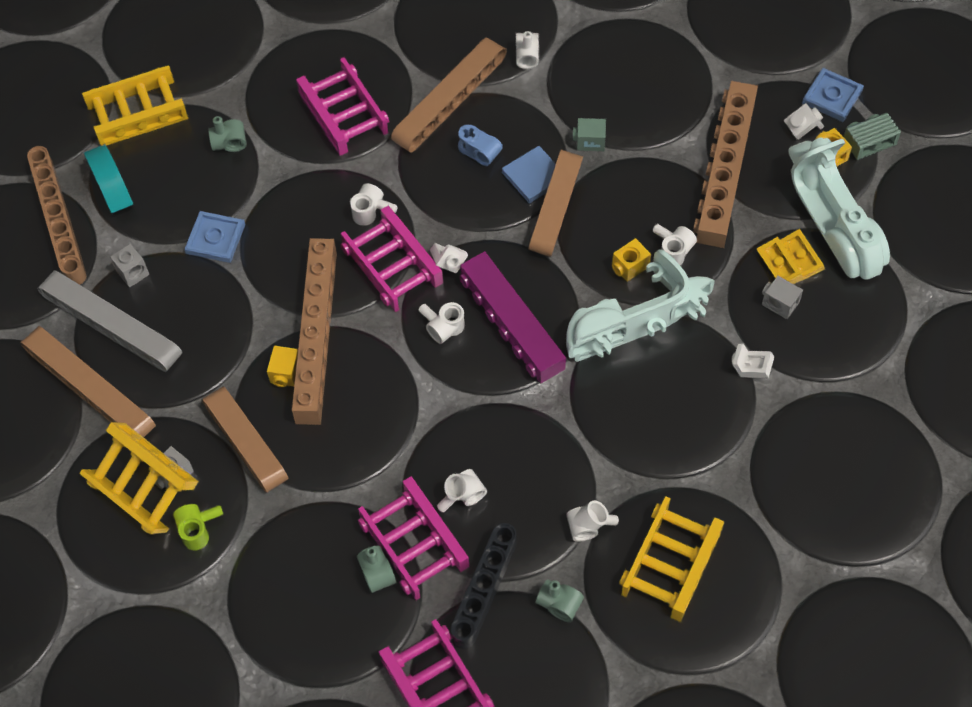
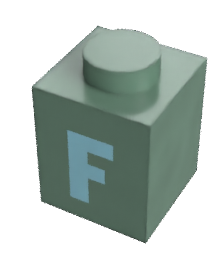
M578 118V128L573 127V141H577V151L605 150L606 119Z

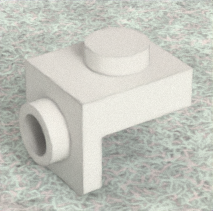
M806 103L784 119L798 140L814 127L818 126L820 129L824 127L820 121L823 119L821 113L816 107L811 109Z
M434 243L430 249L436 266L454 273L458 272L460 265L464 263L468 256L466 251L452 245L444 247Z
M738 344L736 352L732 355V365L740 377L769 378L774 360L772 352L748 351L744 344Z

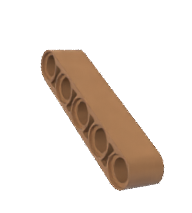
M564 150L560 151L528 250L549 257L552 256L583 156Z
M224 386L202 399L204 406L266 493L289 479L279 461Z

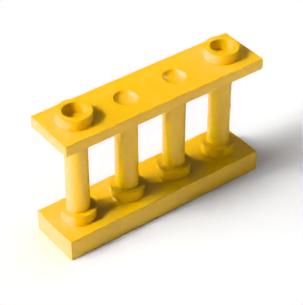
M169 65L82 93L88 110L95 108L101 125L94 126L100 145L106 144L107 146L188 119L182 98L174 100L169 84L174 83ZM160 87L166 104L153 107L147 91ZM138 94L144 111L131 114L125 98ZM117 101L122 118L109 122L104 105Z
M111 422L106 431L113 436V444L97 469H82L80 474L87 479L86 483L89 486L103 492L141 523V528L149 534L167 533L169 528L160 519L177 492L193 490L198 480L126 423ZM122 447H127L132 451V457L114 484L105 475ZM142 461L150 466V472L132 499L123 490ZM159 476H163L169 481V487L151 514L141 505Z
M665 496L662 505L656 504L651 516L654 518V522L631 570L624 571L619 584L623 586L621 595L627 597L631 587L668 603L669 607L673 608L671 618L681 622L722 532L724 521L714 517L711 526L698 524L669 511L670 498ZM665 520L701 536L700 539L704 540L701 548L695 547L694 549L658 533L657 531L662 521ZM652 542L690 558V561L693 562L691 570H680L647 555ZM643 564L679 580V584L683 585L680 594L677 592L672 594L637 578L636 576L641 565Z

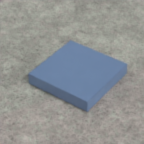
M822 68L803 98L802 104L806 103L811 108L816 107L818 111L843 122L864 86Z
M538 146L504 166L502 174L530 204L547 193L556 164Z
M200 211L184 249L185 253L231 263L244 230L245 221Z

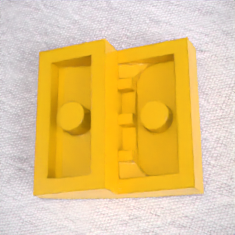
M800 229L781 240L776 237L757 248L758 253L774 278L780 276L792 284L807 279L825 269L822 261Z

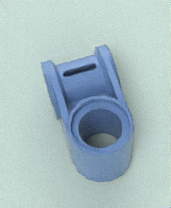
M464 125L459 130V151L483 166H489L503 148L497 138L486 134L473 125Z

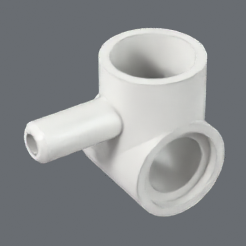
M529 31L516 33V63L523 69L534 68L539 63L538 33H531Z
M364 184L359 193L353 196L350 202L353 220L362 226L369 225L375 220L377 208L383 209L389 205L394 213H396L397 205L382 200L383 192L372 184Z
M659 224L653 227V232L664 239L661 250L667 252L681 265L684 262L685 255L697 242L694 233L683 226H679L674 233Z
M453 302L446 303L441 307L439 315L426 304H422L419 307V312L430 321L426 325V329L436 342L442 344L449 337L458 335L464 330V310L459 304ZM449 318H456V320H453V321H450V320H447V319H449Z
M472 469L465 470L460 474H452L446 479L444 485L447 496L437 504V508L439 511L445 512L456 500H462L466 506L473 505L486 495L487 490Z
M591 501L585 506L570 510L566 514L574 541L590 540L598 535L597 529L603 525L615 526L619 522L618 516L609 515L605 506L598 501Z

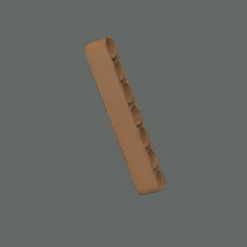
M489 38L483 39L396 126L392 132L391 140L407 151L414 152L497 68L505 58L506 49Z
M35 146L29 150L27 158L57 262L62 274L80 285L86 279V271L56 170L47 149L43 146Z
M38 326L20 342L27 353L109 422L126 423L143 438L156 427L154 421L144 411L42 327Z

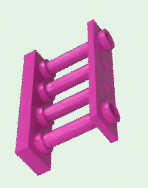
M345 58L340 59L341 72L315 84L313 82L309 83L305 76L296 79L300 96L340 156L348 152L347 142H349L350 138L376 126L386 135L388 134L387 124L389 123L386 112L384 110L380 111L357 77L358 74L354 65H349ZM345 79L351 85L350 88L326 99H319L317 96L319 91ZM356 94L362 101L335 115L333 113L329 114L327 111L328 107ZM366 110L372 116L371 119L345 131L344 129L340 130L338 127V123Z
M388 205L381 209L382 220H380V224L353 240L345 231L342 232V243L340 246L345 255H350L380 292V298L386 306L390 305L397 312L399 310V296L424 281H430L436 288L443 284V276L439 266H436L435 261ZM384 232H390L393 235L392 241L367 256H364L358 248ZM397 248H403L406 251V257L379 273L371 265ZM411 264L419 267L420 273L392 290L384 281Z
M411 476L403 481L404 492H402V496L369 516L363 506L358 508L360 515L358 523L365 533L370 532L377 544L381 546L385 556L402 579L399 583L407 595L412 594L415 600H418L420 598L418 585L450 565L452 567L456 565L460 572L464 571L469 567V557ZM406 505H414L418 511L415 517L384 536L381 534L375 524ZM420 525H428L432 531L429 537L396 556L389 544ZM442 545L446 551L443 558L412 577L403 566L404 564L431 547Z
M437 619L431 621L434 634L405 651L393 654L389 646L379 651L382 663L408 707H437L467 688L476 701L468 707H494L488 694L482 695L449 641L452 639L448 628L445 625L440 626ZM441 643L448 655L447 657L413 677L411 675L406 677L402 670L405 666L404 663ZM454 665L462 679L432 697L420 700L415 692L418 690V686Z

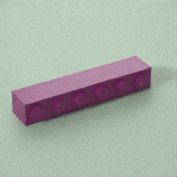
M484 251L461 264V275L459 276L461 283L465 288L469 287L472 291V296L477 305L484 307L491 323L495 322L499 327V333L504 341L511 343L515 356L518 359L522 358L526 363V369L532 378L536 377L541 384L564 371L566 368V357L487 253Z

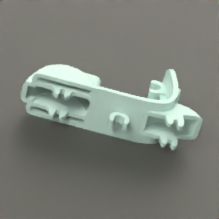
M820 137L813 142L804 141L791 146L788 151L793 162L791 175L794 187L846 275L850 278L861 276L863 279H870L880 275L883 266L887 265L890 260L889 245L878 223L867 217L864 210L857 205L838 172L835 159L838 150L845 144L844 139L831 142L828 138L823 139Z
M659 249L654 254L653 262L646 266V271H653L652 282L660 281L670 292L623 311L615 298L610 300L604 299L592 307L578 309L569 322L566 334V348L569 358H575L577 362L594 355L603 357L604 351L610 355L612 348L648 334L652 337L658 330L665 332L666 327L677 322L687 314L693 320L698 318L696 312L705 317L706 310L700 304V301L702 300V303L705 305L708 304L707 296L712 292L715 281L701 276L688 278L675 259L664 250Z

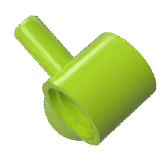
M196 504L184 505L173 513L178 533L184 545L190 550H200L208 543L209 534L204 522L223 515L222 508L219 505L200 512ZM199 530L197 535L188 536L191 531Z

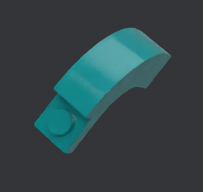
M106 144L84 152L88 166L98 183L110 212L114 213L133 205Z

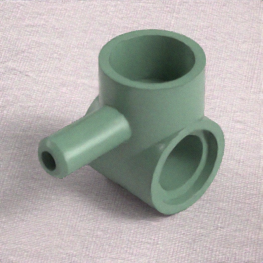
M221 117L213 118L214 127L209 128V137L213 151L225 149L230 152H237L246 147L244 124L241 121L228 120L223 123Z
M381 546L369 547L357 555L371 593L396 583L391 566Z
M547 579L537 596L536 604L548 609L556 618L565 622H571L584 596L571 586L560 585L556 580L551 581Z

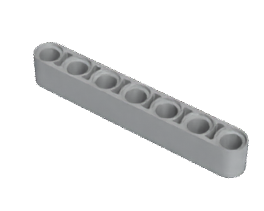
M54 270L37 288L39 293L53 304L164 372H167L182 354V350L174 342L58 271Z

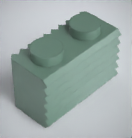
M888 113L874 114L866 121L861 123L853 122L848 125L844 138L852 146L851 152L855 158L859 160L860 158L863 159L868 155L871 156L876 152L895 146L898 143L901 131L898 130V126H896Z

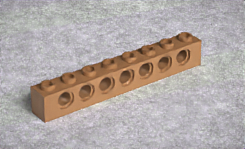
M731 81L729 90H724L722 103H726L725 108H720L718 121H722L721 126H716L714 139H718L717 144H712L710 157H714L713 162H708L706 175L710 176L709 181L704 180L702 194L706 196L705 200L700 199L697 212L701 214V219L695 220L693 233H697L696 243L721 248L725 246L758 89L757 85Z
M310 239L292 405V413L296 424L321 425L337 259L334 239Z

